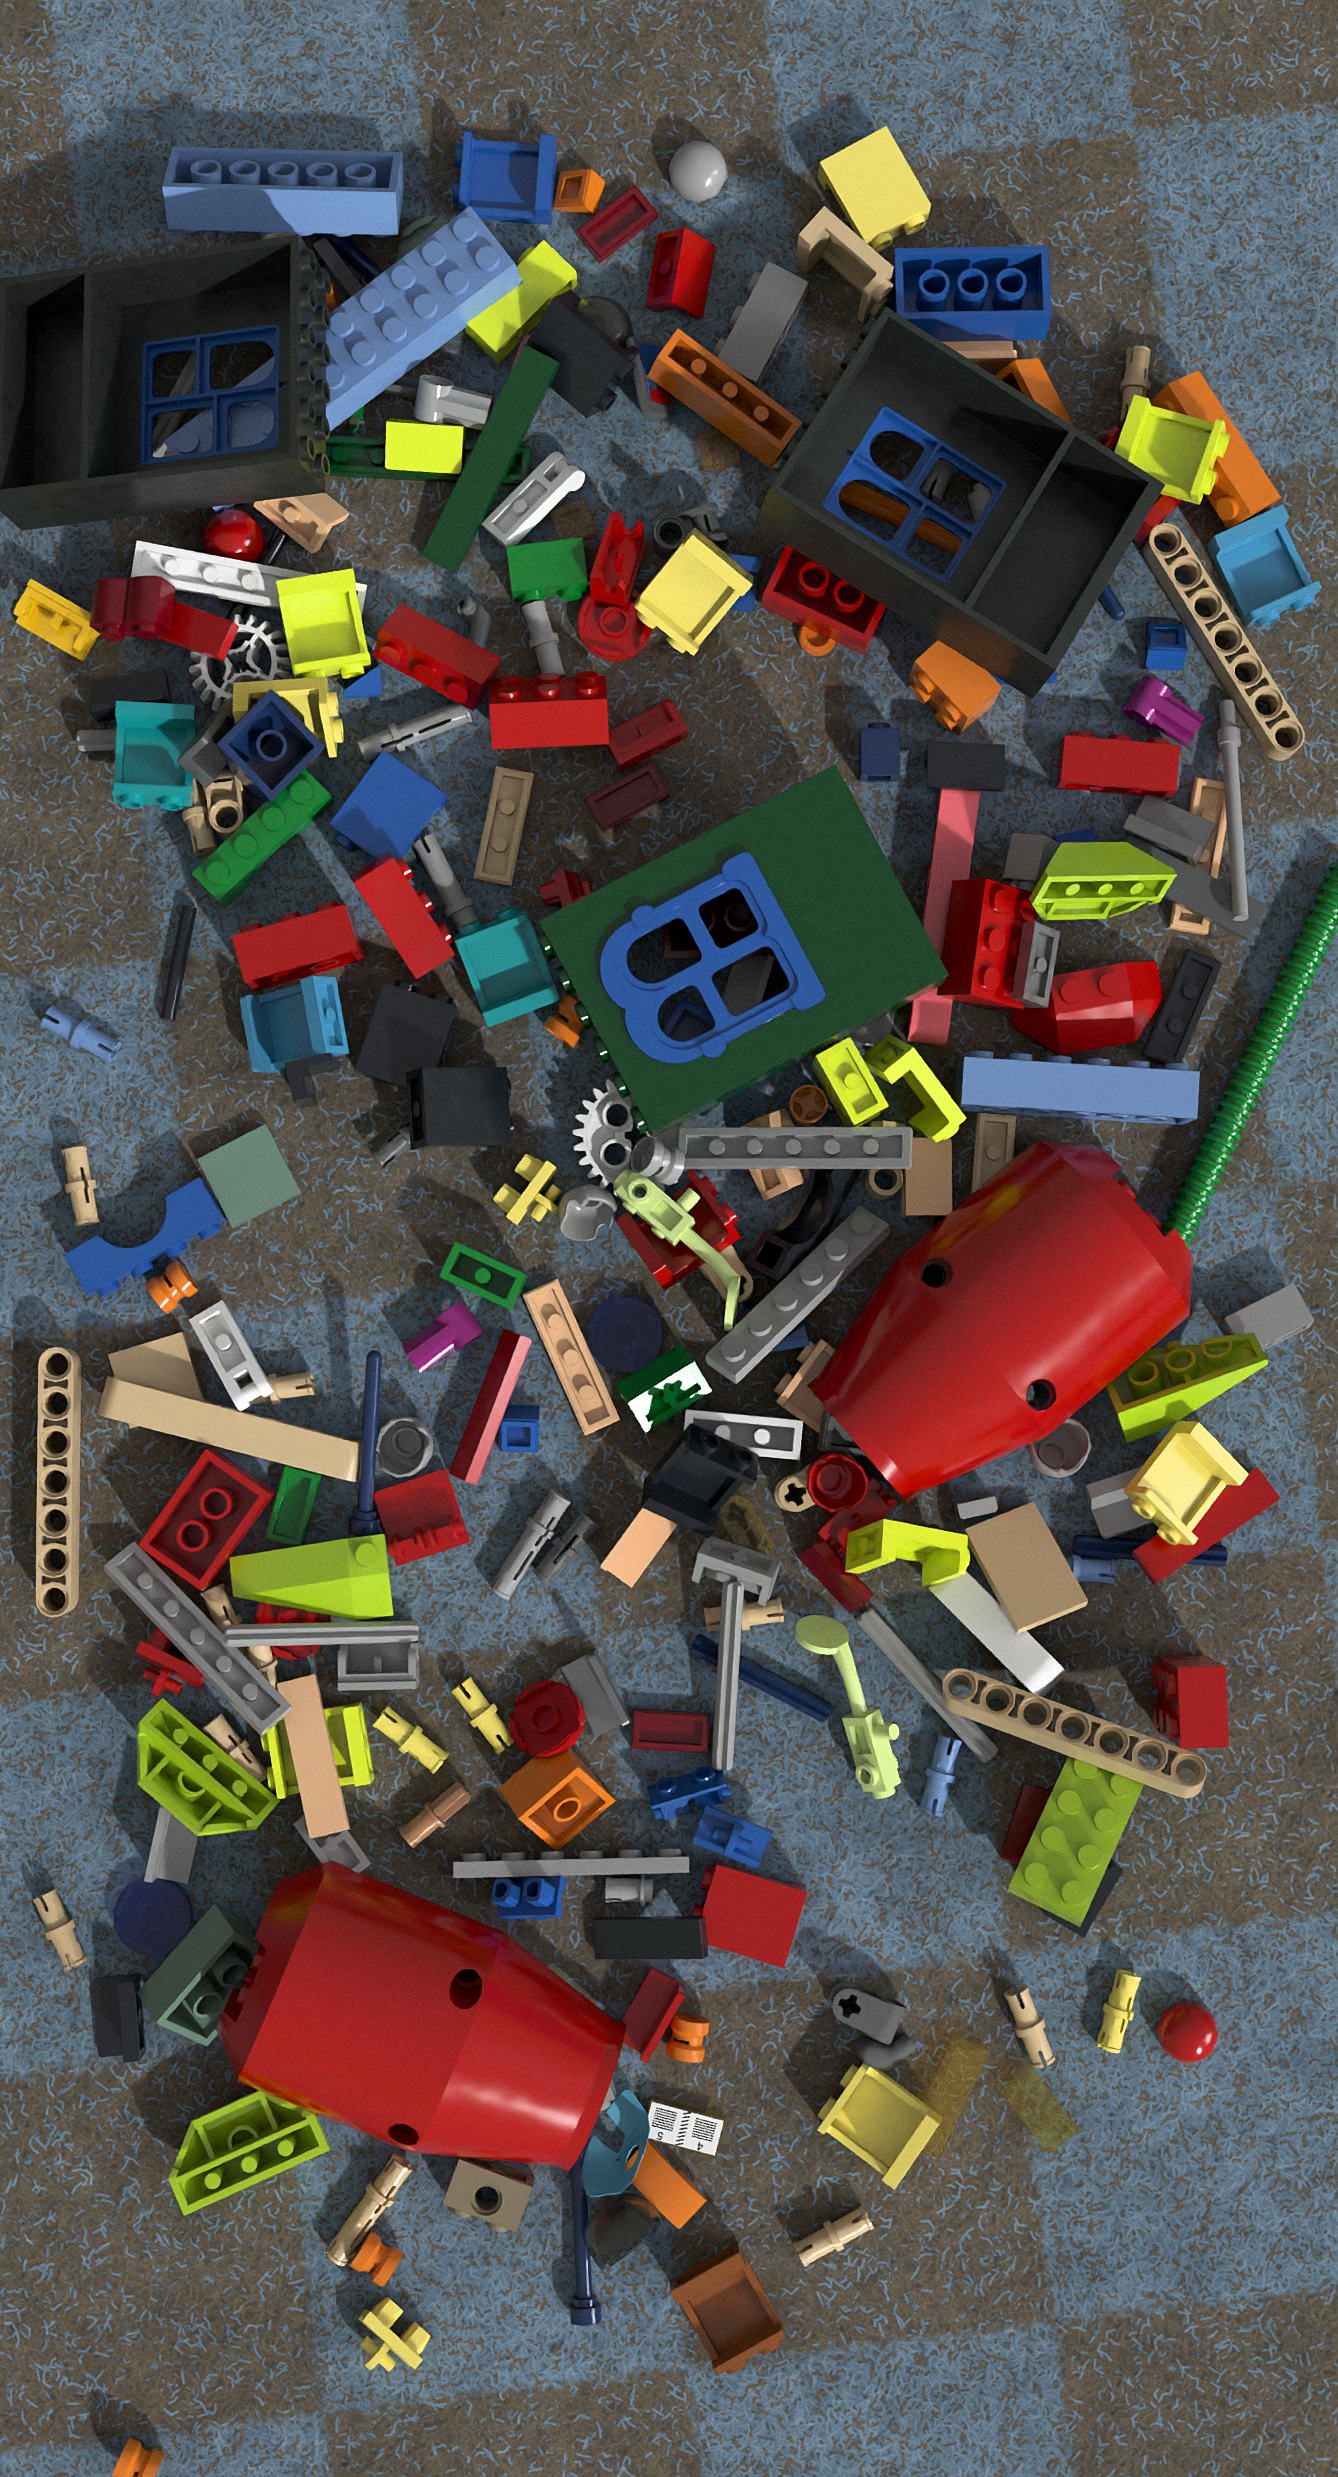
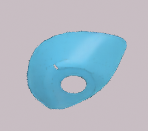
M629 2089L624 2090L607 2110V2114L625 2135L621 2150L618 2153L605 2146L594 2134L587 2147L582 2166V2180L584 2190L590 2197L621 2193L633 2182L643 2158L650 2133L648 2114L634 2093ZM638 2146L637 2159L633 2166L627 2170L626 2162L632 2149Z

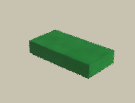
M286 1464L283 1465L264 1539L293 1547L303 1546L322 1474Z

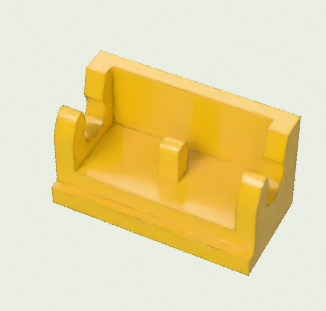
M31 578L13 612L14 615L18 616L16 623L82 662L100 634L89 626L90 612Z

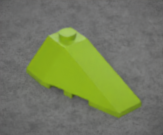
M1254 1332L1209 1337L1202 1344L1182 1346L1181 1341L1168 1342L1167 1348L1148 1350L1108 1384L1105 1389L1128 1443L1166 1429L1267 1366L1268 1360Z

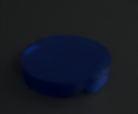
M618 1296L605 1301L593 1312L587 1325V1342L592 1355L602 1366L615 1372H634L646 1366L657 1357L663 1344V1326L659 1315L647 1302L636 1297Z
M144 1878L138 1879L131 1883L117 1899L113 1912L114 1927L121 1942L133 1952L146 1956L164 1955L175 1949L189 1933L193 1920V1910L191 1909L189 1896L185 1889L175 1881L157 1878L150 1883L145 1882Z

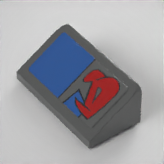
M627 338V348L634 345L640 350L633 361L636 364V368L632 373L640 412L650 423L674 417L676 415V407L673 395L648 377L657 356L664 348L663 345L658 341Z

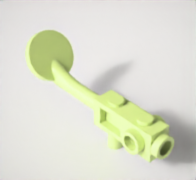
M629 1168L624 1170L613 1184L617 1189L615 1191L617 1197L623 1201L622 1205L630 1213L634 1214L636 1212L652 1227V1232L660 1239L665 1238L674 1247L681 1240L714 1270L727 1289L724 1330L731 1331L735 1326L740 1277L720 1253L691 1229L695 1225V1221L687 1212L699 1201V1195L691 1188H688L674 1202L647 1177L632 1172ZM640 1192L646 1193L642 1198L636 1197Z
M809 1615L801 1618L797 1622L794 1632L797 1642L809 1651L825 1655L832 1654L843 1678L852 1713L843 1717L842 1720L856 1765V1778L861 1784L863 1792H871L874 1799H882L895 1793L894 1787L901 1783L897 1771L898 1762L892 1753L889 1740L898 1738L899 1728L896 1724H884L880 1709H867L855 1663L848 1645L850 1637L848 1629L841 1622L823 1615Z

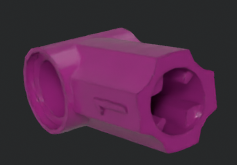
M1142 676L1122 707V711L1132 720L1135 719V722L1145 727L1153 726L1186 747L1205 717L1171 696V690L1161 681L1151 676Z
M462 1300L434 1319V1324L402 1346L406 1355L420 1373L429 1370L455 1350L457 1352L471 1343V1340H475L485 1332Z

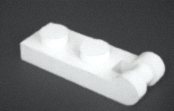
M560 452L551 453L485 519L482 525L505 548L506 546L517 545L569 491H576L583 485L585 480L584 472L575 465L569 466V460Z
M223 1300L189 1319L232 1401L240 1412L250 1407V1401L260 1395L265 1398L274 1392L271 1383L264 1374ZM250 1374L253 1382L241 1389L237 1381Z

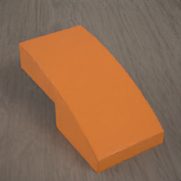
M648 2141L632 2183L673 2225L681 2229L707 2199L681 2170H677L653 2142ZM639 2149L626 2162L627 2170L635 2163Z

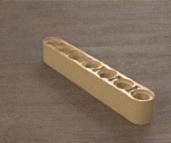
M1171 523L1157 525L1151 531L1143 546L1145 560L1269 758L1283 761L1288 759L1304 742L1305 733L1302 725L1180 529ZM1154 540H1166L1171 546V551H1159L1154 544ZM1183 571L1187 573L1191 578V584L1183 585L1179 583L1174 576V572ZM1203 603L1210 608L1211 616L1202 617L1198 615L1194 608L1195 604ZM1215 636L1227 637L1231 643V649L1223 650L1219 648L1215 643ZM1235 669H1246L1251 675V682L1240 681L1235 675ZM1263 700L1270 705L1271 714L1263 715L1259 713L1255 707V701ZM1277 732L1287 734L1291 740V747L1284 748L1280 746L1275 739V734Z
M66 1347L47 1349L40 1356L38 1363L36 1605L39 1611L48 1617H58L70 1612L77 1605L79 1598L81 1361L74 1350ZM58 1354L64 1355L68 1360V1368L62 1375L56 1374L52 1368V1361ZM59 1392L65 1395L68 1402L67 1409L62 1414L56 1413L51 1404L52 1398ZM58 1431L67 1438V1447L62 1453L55 1451L51 1445L52 1436ZM57 1470L64 1473L67 1479L66 1487L61 1492L55 1490L51 1485V1476ZM56 1509L62 1511L67 1520L66 1526L61 1531L53 1528L50 1521L51 1514ZM54 1549L61 1550L66 1556V1564L61 1570L53 1567L50 1562V1554ZM53 1588H58L65 1594L66 1601L61 1609L56 1608L50 1602L49 1596Z
M107 1376L97 1412L100 1416L331 1477L359 1482L361 1442L246 1411L240 1412L238 1409L204 1400L203 1402L197 1401L196 1398Z
M952 1669L943 1678V1704L949 1711L1177 1797H1194L1203 1787L1207 1767L1204 1760L1193 1752L1180 1749L1177 1746L968 1669ZM955 1685H964L969 1689L970 1693L960 1698L952 1695L949 1690ZM995 1698L1001 1699L1007 1704V1708L1002 1711H993L987 1706V1702ZM1036 1712L1042 1715L1045 1721L1040 1725H1031L1024 1719V1716L1028 1713ZM1074 1726L1082 1732V1736L1079 1739H1069L1064 1736L1062 1729ZM1105 1740H1112L1120 1746L1121 1750L1113 1754L1107 1753L1100 1747V1743ZM1150 1754L1158 1760L1159 1765L1147 1768L1139 1762L1138 1757ZM1182 1768L1190 1769L1196 1774L1197 1780L1194 1782H1184L1178 1777L1176 1771Z

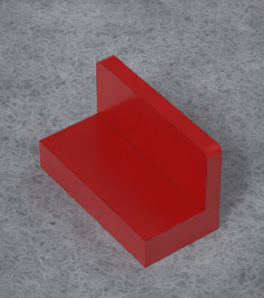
M686 227L658 233L645 307L654 312L677 308L695 319L702 318L716 250L715 245Z
M654 1966L650 1967L620 2020L626 2023L623 2043L640 2052L639 2060L645 2063L650 2059L686 1994L685 1984Z

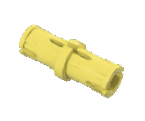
M469 1677L463 1681L462 1685L471 1697L465 1693L460 1684L451 1693L472 1718L469 1722L473 1728L478 1726L494 1748L495 1753L499 1754L505 1750V1745L497 1734L500 1735L508 1747L514 1741L511 1738L509 1729L497 1715L496 1711L498 1708L494 1703L489 1704L473 1682L472 1677Z
M389 1706L381 1712L378 1719L372 1725L399 1745L398 1750L401 1753L405 1754L408 1752L433 1774L449 1755L448 1752L442 1750L423 1735V1729L420 1726L416 1725L413 1727Z
M1123 1969L1116 1970L1109 2000L1104 2002L1102 2008L1105 2014L1095 2044L1100 2049L1111 2053H1120L1128 2021L1133 2020L1135 2013L1132 2007L1141 1980L1140 1975Z

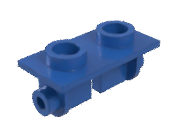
M702 1766L692 1773L676 1778L666 1777L659 1780L656 1784L647 1786L651 1807L656 1820L664 1818L665 1821H668L669 1819L691 1813L688 1800L695 1799L698 1810H702L706 1804L710 1806L725 1803L724 1799L731 1797L724 1771L716 1770L712 1766Z

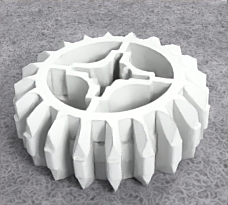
M234 615L233 622L239 626V629L233 641L242 639L250 641L245 640L240 648L229 649L224 662L220 661L226 667L222 678L224 683L221 688L214 684L212 677L214 658L195 651L191 652L190 657L198 663L189 667L191 675L198 677L192 683L196 691H203L200 698L205 704L213 701L212 709L214 712L230 697L233 698V683L293 679L292 675L285 671L292 668L290 658L285 657L289 654L287 643H281L283 636L280 631L277 630L270 633L272 627L268 621H264L258 626L256 617L251 615L247 619L246 624L243 625L241 616ZM262 645L271 654L272 663L269 676L264 674L261 668L257 667L258 659L261 656L259 650ZM243 660H245L252 672L249 670L242 672L240 669V673H238L230 661L235 664L241 661L243 664ZM233 709L228 714V718H234Z

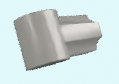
M421 375L413 416L427 423L445 424L446 422L483 430L491 414L493 396L453 386V382L440 376Z

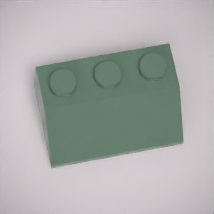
M214 1903L137 1992V1995L155 2023L208 2046L218 2034L216 2027L233 1987L241 1990L260 1946V1943L254 1938L257 1932L238 1915Z

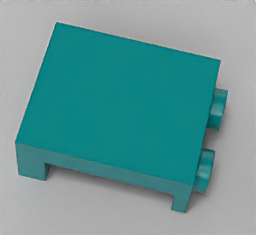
M116 701L114 783H112L111 788L114 803H120L121 806L131 809L142 808L144 804L160 805V808L170 811L182 810L183 806L192 807L194 777L176 761L196 735L197 717L195 705Z
M516 906L495 913L496 920L482 925L480 920L464 924L458 928L460 933L453 936L488 1027L560 1000L526 909L518 911Z

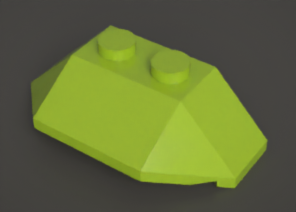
M1062 842L1029 900L1042 920L1107 919L1133 911L1147 902L1149 905L1161 902L1177 873L1170 866L1127 842Z
M162 1698L137 1724V1784L196 1836L256 1830L280 1802L275 1795L165 1699Z
M257 2090L191 2121L168 2180L185 2216L325 2153L331 2147L316 2113Z

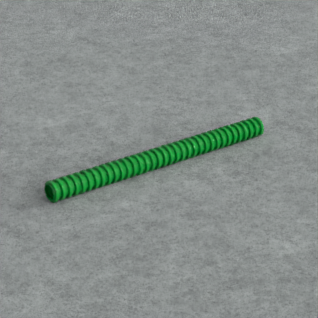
M1338 862L1329 865V871L1331 872L1327 873L1323 878L1326 883L1320 885L1318 889L1321 894L1316 895L1313 900L1316 905L1311 906L1308 910L1311 915L1303 921L1306 926L1300 928L1298 932L1301 937L1296 938L1293 942L1295 949H1291L1288 953L1291 958L1290 960H1285L1283 964L1286 968L1285 971L1282 970L1278 974L1280 981H1276L1273 985L1275 992H1271L1268 996L1270 1003L1264 1004L1265 1014L1259 1015L1258 1020L1260 1024L1255 1025L1253 1028L1255 1035H1251L1248 1039L1250 1046L1244 1047L1243 1052L1245 1056L1240 1057L1238 1060L1240 1067L1235 1068L1233 1071L1235 1078L1228 1081L1230 1088L1223 1092L1225 1099L1218 1103L1220 1110L1213 1113L1215 1120L1207 1126L1210 1131L1209 1133H1204L1202 1137L1205 1142L1198 1145L1197 1149L1200 1153L1193 1156L1192 1160L1195 1163L1187 1169L1190 1174L1182 1180L1185 1185L1183 1188H1178L1177 1193L1179 1197L1178 1199L1174 1198L1172 1201L1174 1208L1169 1209L1167 1212L1169 1219L1162 1222L1164 1227L1163 1231H1160L1162 1235L1175 1228L1188 1249L1190 1248L1189 1239H1194L1195 1237L1194 1228H1199L1200 1226L1199 1217L1205 1216L1206 1212L1203 1208L1210 1205L1211 1201L1208 1198L1216 1192L1213 1187L1221 1181L1218 1176L1225 1173L1226 1168L1224 1164L1229 1163L1231 1160L1229 1153L1234 1152L1236 1149L1234 1142L1241 1139L1239 1131L1245 1130L1246 1124L1244 1121L1251 1117L1249 1110L1254 1109L1256 1106L1254 1099L1261 1096L1262 1093L1259 1089L1260 1087H1265L1267 1083L1264 1078L1265 1076H1270L1272 1072L1269 1067L1276 1064L1277 1060L1274 1057L1282 1051L1279 1046L1287 1040L1284 1035L1291 1032L1292 1027L1289 1024L1296 1021L1297 1016L1295 1012H1299L1302 1008L1300 1001H1304L1307 997L1305 990H1309L1312 987L1310 979L1316 978L1317 973L1315 969L1320 968L1322 965L1320 958H1324L1327 954L1325 947L1331 946L1332 940L1330 937L1335 936L1337 933L1335 926L1338 925Z

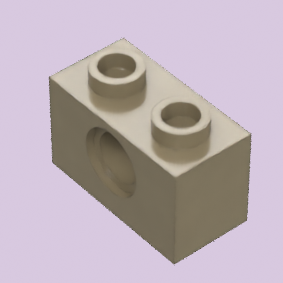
M458 2157L442 2204L448 2206V2210L456 2216L470 2218L472 2215L485 2220V2224L493 2230L507 2232L509 2229L517 2232L533 2189L535 2176L490 2159ZM489 2186L495 2189L498 2197L494 2200L486 2201L479 2197L477 2191L481 2187Z

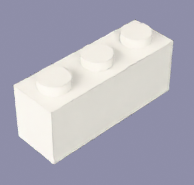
M686 1409L684 1430L692 1423L705 1430L712 1431L716 1435L739 1446H744L750 1451L759 1454V1456L800 1460L802 1420Z

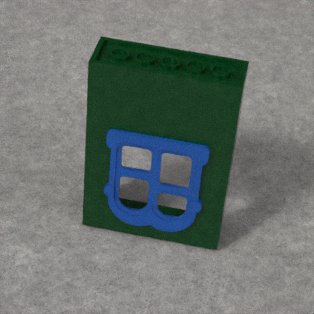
M836 764L539 920L541 932L536 934L548 961L556 959L560 966L555 971L567 996L572 993L575 994L578 1002L573 1005L584 1029L593 1028L597 1036L592 1039L593 1045L602 1063L605 1065L611 1062L616 1072L611 1074L619 1095L622 1100L628 1096L631 1099L634 1108L630 1109V1115L640 1134L648 1131L652 1138L940 987L949 976ZM738 889L751 909L758 923V929L755 933L726 948H719L710 936L699 915L698 909L702 904L728 890ZM673 919H682L702 954L701 960L658 983H644L636 979L629 971L626 962L627 952L631 944L639 937ZM761 947L771 948L789 980V988L739 1016L731 1015L712 982V975ZM688 986H694L699 990L713 1016L715 1026L711 1031L696 1039L686 1042L674 1041L667 1037L660 1029L657 1020L658 1010L663 1001L669 996Z

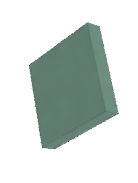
M267 1124L197 1159L232 1228L302 1193Z

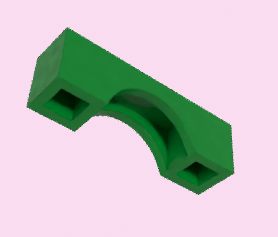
M304 768L272 802H265L191 874L226 908L254 881L261 866L283 843L297 833L307 830L335 803L333 798Z

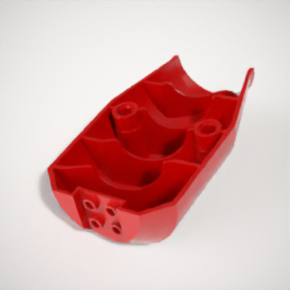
M1037 1139L1029 1144L955 1207L949 1215L941 1219L893 1261L819 1375L807 1384L809 1389L907 1504L924 1491L1047 1437L1189 1316L1193 1258L1188 1247L1175 1228L1162 1235L1159 1231L1162 1226L1153 1214L1148 1210L1143 1211L1134 1201L1136 1196L1122 1180L1116 1182L1112 1177L1122 1167L1099 1147L1087 1143ZM938 1266L943 1270L945 1280L942 1285L931 1287L925 1283L923 1272L927 1267ZM1033 1384L1041 1385L1047 1393L1046 1401L1039 1407L1030 1405L1026 1399V1391Z
M329 1860L324 1864L321 1863L278 1881L254 1937L260 1943L253 1963L241 1990L233 1987L216 2027L237 2082L411 2153L546 2164L566 2171L573 2167L591 2134L607 2095L622 2049L626 2023L611 2018L503 1931L365 1874L355 1872L341 1864ZM466 1968H467V1969H473V1970H475L476 1972H471V1973H470V1972L464 1971V1969H466Z

